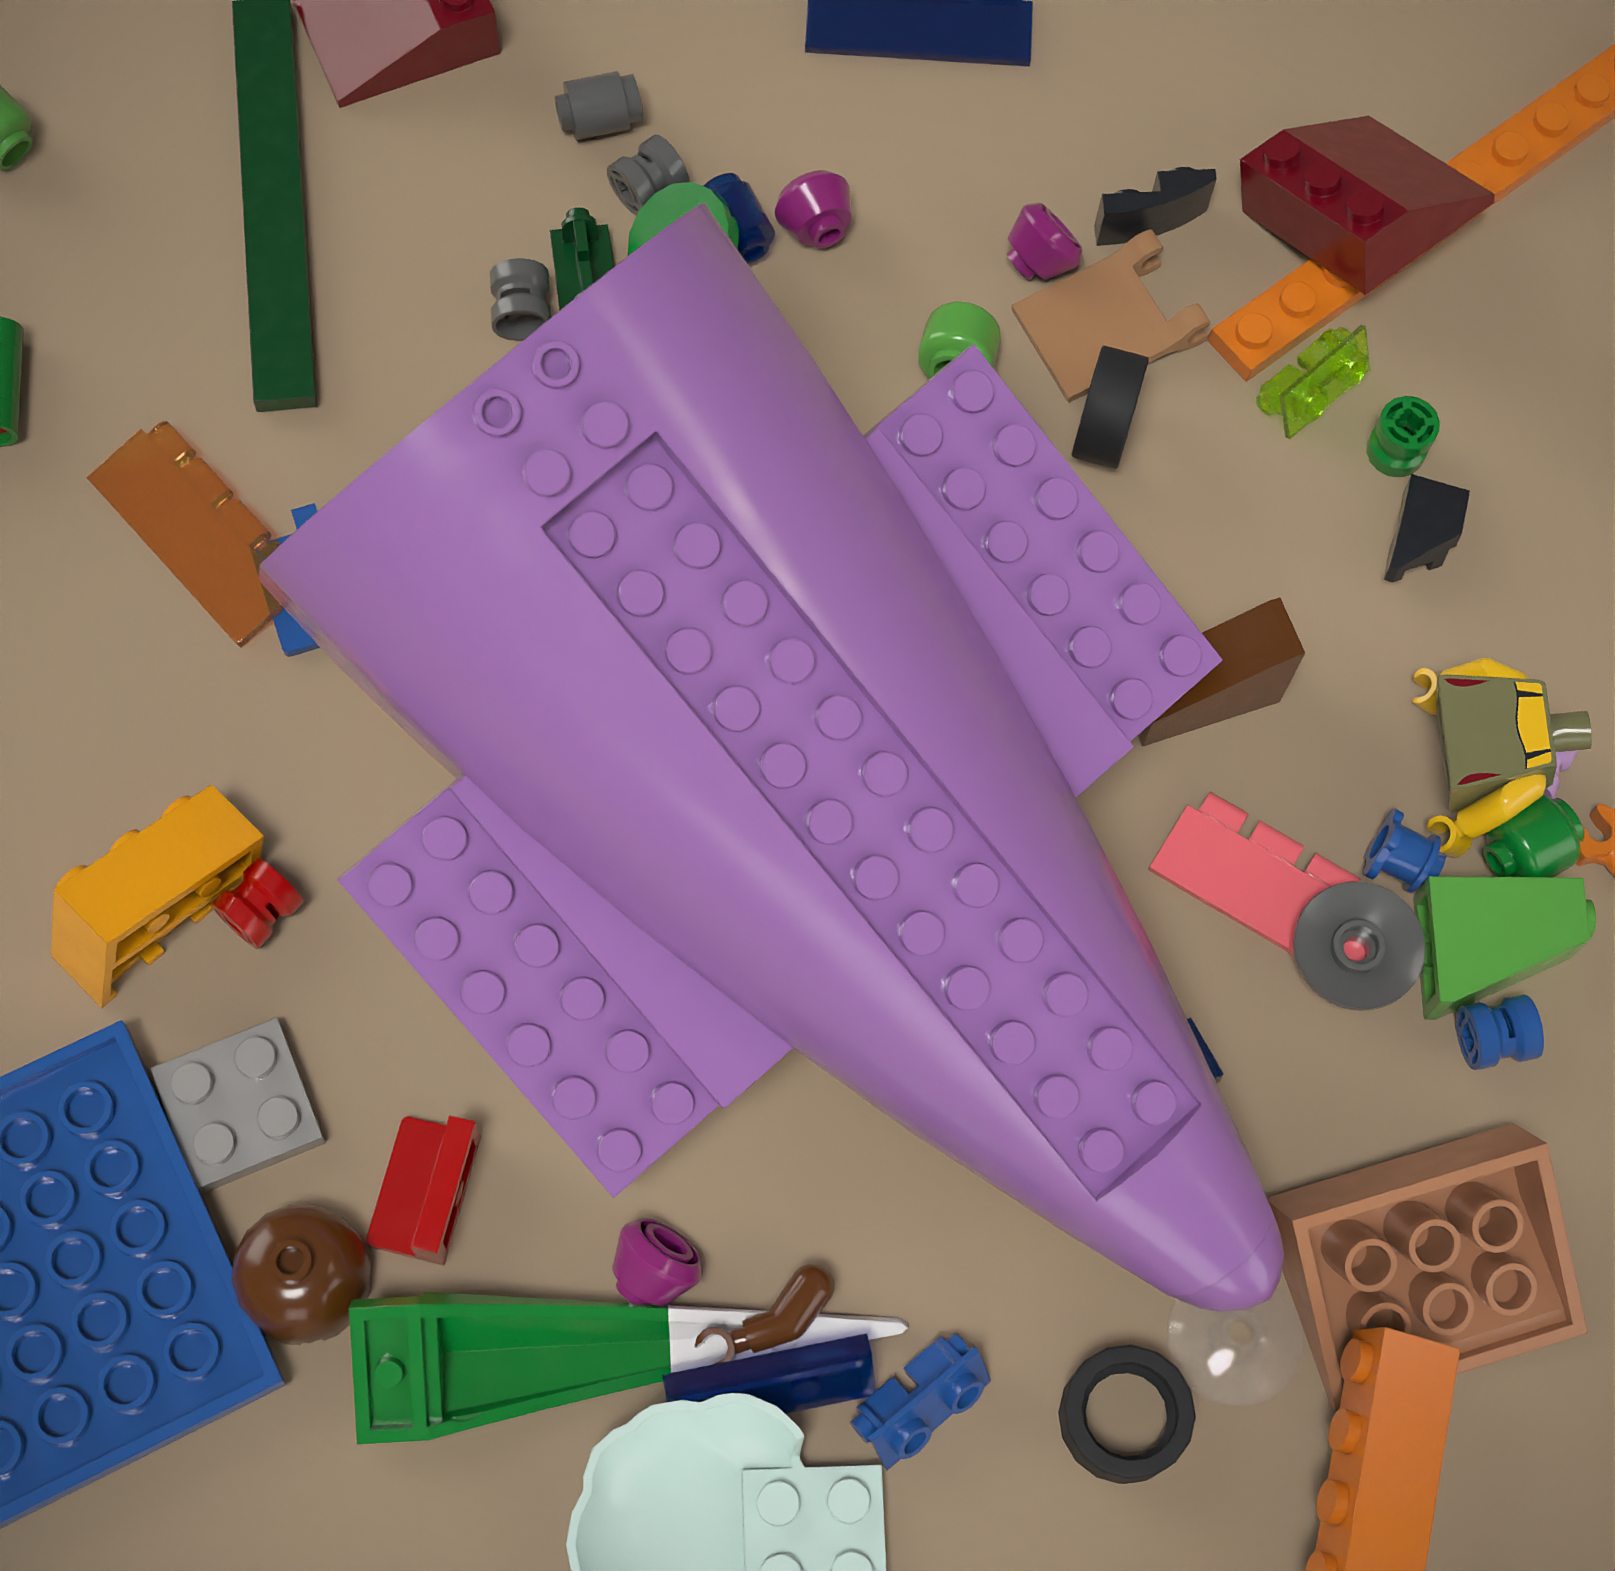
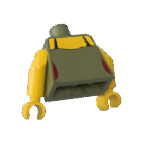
M1488 657L1480 658L1445 669L1441 675L1427 668H1421L1414 674L1413 681L1422 688L1430 690L1422 697H1414L1412 703L1428 714L1438 716L1449 811H1459L1456 820L1439 815L1432 817L1427 824V831L1434 834H1442L1450 829L1448 842L1440 846L1439 850L1446 854L1447 857H1461L1471 847L1472 838H1478L1508 822L1541 798L1545 789L1553 785L1557 768L1556 752L1587 750L1592 747L1591 723L1588 711L1550 714L1545 682L1538 679H1529L1527 674Z

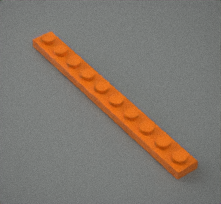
M1615 44L1446 164L1494 193V203L1491 205L1493 206L1615 118ZM1310 259L1213 327L1207 341L1247 382L1400 271L1364 295Z

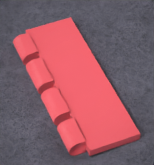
M1212 792L1208 794L1199 811L1187 804L1148 870L1293 956L1294 930L1299 916L1306 905L1317 894L1331 886L1346 882H1359L1361 879L1318 853H1315L1304 872L1293 865L1305 846L1261 820L1249 840L1244 838L1238 832L1249 814ZM1355 941L1344 943V953L1350 960L1362 961L1365 959V950L1360 943Z

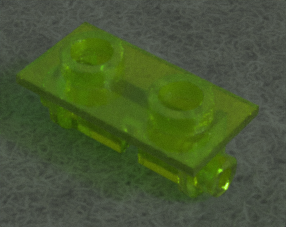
M1361 324L1352 333L1344 327H1338L1336 330L1327 329L1321 334L1320 338L1297 356L1298 366L1306 369V372L1288 364L1272 379L1260 386V395L1256 398L1257 406L1268 416L1278 413L1283 417L1286 438L1291 439L1308 423L1317 420L1330 404L1350 387L1360 383L1366 373L1371 370L1366 326Z

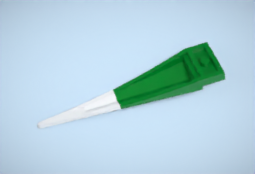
M423 1292V1296L354 1299L349 1306L357 1445L428 1441L586 1399L714 1371L709 1369V1367L726 1356L728 1351L726 1340L722 1336L713 1335L704 1344L695 1348L697 1336L703 1330L710 1327H718L726 1331L743 1326L742 1320L768 1311ZM819 1314L805 1334L797 1340L757 1353H753L751 1349L736 1355L734 1362L729 1367L902 1334L909 1327L907 1322L901 1318Z

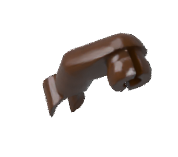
M817 1264L801 1266L793 1274L768 1312L742 1320L743 1326L730 1331L718 1327L705 1329L697 1336L695 1348L704 1344L713 1335L722 1336L728 1345L727 1354L721 1361L715 1362L709 1367L711 1370H722L729 1367L739 1353L750 1349L753 1353H757L797 1340L805 1334L831 1299L834 1292V1281L831 1274L824 1267Z

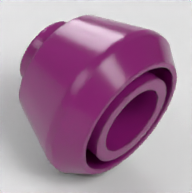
M816 170L805 173L792 180L781 191L775 207V218L780 226L804 245L818 248L832 246L843 238L851 222L849 184L844 177L830 171Z
M1032 203L1023 206L1008 235V241L1013 248L1007 253V256L1013 265L1029 280L1036 274L1047 280L1080 265L1083 249L1065 224L1042 203Z
M643 1218L629 1222L620 1231L612 1265V1271L618 1280L616 1288L625 1299L633 1304L667 1305L698 1284L701 1279L700 1256L687 1239L659 1221Z

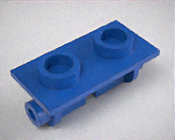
M956 1333L952 1334L947 1340L939 1336L929 1347L903 1368L906 1375L918 1386L910 1394L892 1377L856 1407L859 1414L850 1421V1424L865 1443L868 1444L871 1441L882 1466L887 1471L900 1459H908L919 1453L928 1443L931 1433L951 1415L963 1413L971 1408L982 1395L984 1387L991 1382L979 1350L975 1346L970 1350Z

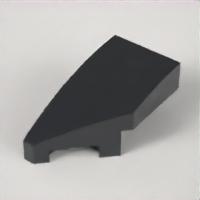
M1411 474L1403 494L1397 531L1389 548L1384 580L1389 582L1402 580L1406 570L1425 565L1429 570L1443 565L1449 549L1457 546L1462 535L1470 490Z

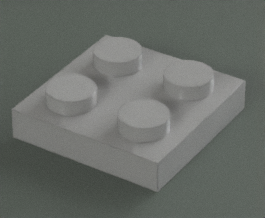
M278 1018L150 1068L173 1133L196 1185L202 1194L326 1143Z

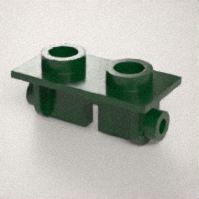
M582 207L572 208L567 211L566 219L561 224L562 229L550 230L559 311L614 268L608 224L597 225L596 219L590 216L586 208Z

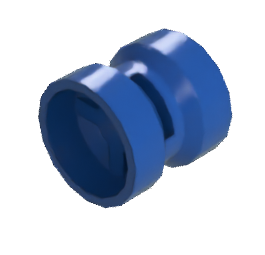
M1522 994L1505 997L1498 1006L1488 1007L1486 1004L1478 1002L1462 1005L1457 1010L1456 1031L1463 1057L1471 1069L1480 1070L1495 1067L1500 1059L1508 1057L1515 1061L1523 1062L1538 1059L1542 1056L1544 1049L1542 1022L1533 1000L1528 995Z

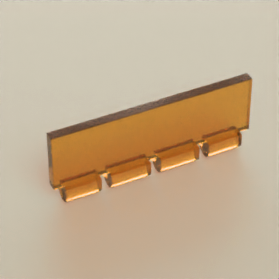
M168 421L160 422L147 434L140 429L86 478L229 637L242 648L284 609L258 580L260 564L281 544L277 540L269 542L271 538L269 530L240 499L231 500L233 491L202 458H195L196 451Z

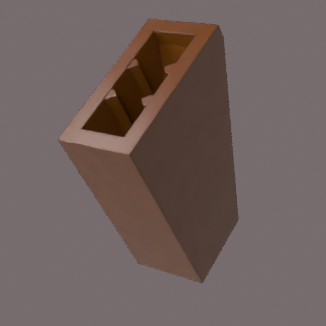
M1280 597L1267 601L1202 632L1222 658V661L1138 735L1142 747L1281 701L1305 655V651Z

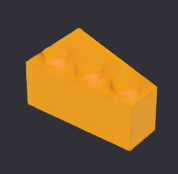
M212 784L193 797L185 795L178 798L167 807L160 819L142 831L134 829L125 833L113 844L109 853L89 866L82 864L72 868L59 880L53 889L51 957L101 1009L104 1008L118 995L111 988V984L140 958L150 967L165 953L157 944L188 917L197 925L213 911L210 904L224 890H234L243 882V871L256 858H261L264 836Z

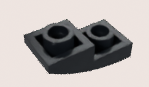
M1177 167L1169 171H1157L1152 192L1125 189L1111 194H1102L1094 224L1096 245L1104 246L1127 243L1139 233L1150 229L1158 236L1199 217L1208 209L1217 180L1216 169L1195 170L1191 167Z

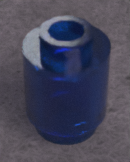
M725 173L712 178L703 186L721 195L729 204L727 206L730 209L731 215L736 218L739 228L737 250L747 264L758 261L768 252L769 245L775 237V230L751 185L746 181H741L740 177L734 173Z

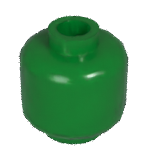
M1543 794L1541 798L1508 822L1486 833L1488 845L1483 847V855L1489 868L1497 877H1555L1577 862L1581 853L1580 843L1584 840V829L1577 814L1569 804L1560 798L1551 799Z

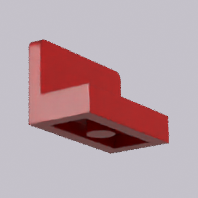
M449 1115L446 1125L409 1116L401 1120L367 1233L366 1242L369 1247L444 1266L481 1139L475 1121Z

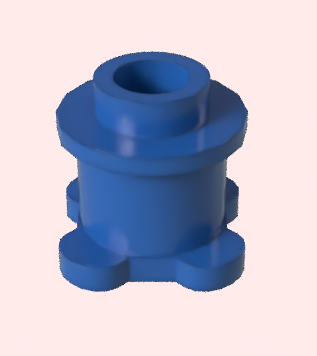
M1394 808L1388 814L1383 826L1370 841L1365 851L1364 859L1366 860V866L1363 875L1373 880L1381 871L1401 881L1404 891L1413 893L1420 885H1423L1429 876H1439L1446 860V854L1439 851L1441 846V838L1439 836L1431 834L1429 837H1425L1402 825L1404 813Z

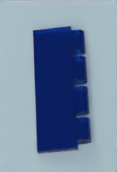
M808 0L805 53L1030 67L1033 1Z

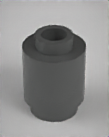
M618 71L564 81V94L554 96L561 130L572 129L575 140L630 129V123L643 120L640 95L633 74L620 76Z

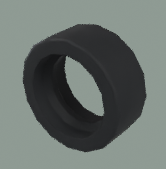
M1106 345L1102 346L1072 450L1073 458L1114 469L1119 467L1149 358L1147 356Z
M1135 1345L1105 1348L1085 1360L1064 1387L1058 1411L1062 1439L1075 1461L1095 1477L1118 1484L1147 1481L1175 1464L1191 1442L1196 1418L1192 1391L1178 1367L1157 1351ZM1129 1373L1143 1377L1156 1387L1165 1402L1167 1421L1164 1434L1155 1447L1141 1455L1122 1456L1109 1452L1095 1440L1088 1428L1086 1407L1089 1395L1100 1381L1110 1375Z

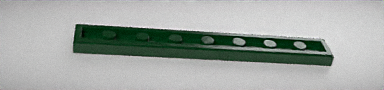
M290 0L232 1L253 402L257 412L317 407L292 6Z

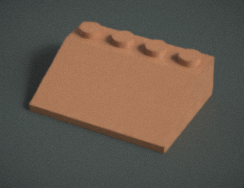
M1513 1123L1267 1197L1281 1233L1284 1251L1282 1271L1329 1403L1335 1412L1340 1408L1344 1379L1340 1371L1341 1358L1346 1345L1352 1338L1353 1330L1387 1327L1460 1348L1456 1374L1588 1333L1548 1143Z

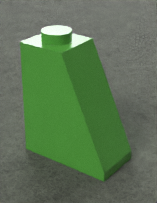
M1429 876L1413 896L1414 913L1421 924L1425 938V960L1420 973L1424 1020H1437L1458 1010L1462 1005L1472 1004L1571 959L1590 941L1596 927L1595 906L1592 900L1586 899L1584 878Z

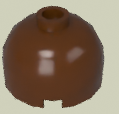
M288 1205L265 1214L245 1232L234 1253L231 1282L239 1307L260 1328L265 1336L285 1345H300L299 1343H312L320 1339L323 1341L338 1336L350 1325L349 1306L351 1301L354 1299H367L370 1294L371 1263L363 1239L344 1217L316 1205Z

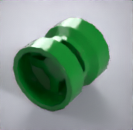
M1413 396L1397 397L1385 405L1376 422V426L1368 438L1366 446L1368 459L1377 471L1387 476L1400 478L1413 474L1421 467L1440 431V420L1436 410L1428 402Z

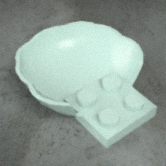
M728 1393L717 1395L702 1402L679 1400L651 1405L639 1412L627 1424L613 1429L592 1448L583 1475V1492L572 1511L566 1541L571 1571H886L882 1465L805 1468L800 1459L804 1434L799 1426L777 1406L749 1394Z

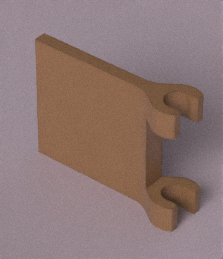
M1152 229L1139 233L1109 257L1012 304V312L1068 403L1088 394L1099 353L1104 345L1147 356L1149 358L1148 363L1168 353L1194 348L1208 339V335L1203 328L1210 325V320L1199 303L1184 308L1167 322L1139 276L1155 271L1162 263L1156 254L1163 251V246Z

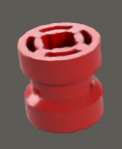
M256 858L243 871V882L234 890H224L210 906L239 937L253 948L259 949L272 935V925L279 917L291 916L304 903V900L280 873L264 860Z

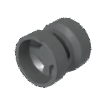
M656 134L640 144L637 155L631 158L622 156L607 167V177L615 194L622 204L636 216L638 211L654 193L673 183L688 182V174L681 157L665 138Z
M526 258L508 259L493 266L490 271V290L497 301L491 308L492 330L502 338L523 341L551 318L550 306L544 300L550 291L548 269L542 263Z

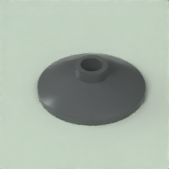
M1346 882L1323 890L1306 905L1296 923L1293 936V950L1297 967L1306 983L1314 992L1336 1006L1364 1011L1390 1005L1410 990L1423 968L1425 938L1417 916L1410 906L1398 895L1376 884ZM1349 941L1360 943L1365 950V959L1362 961L1350 960L1344 953V943Z

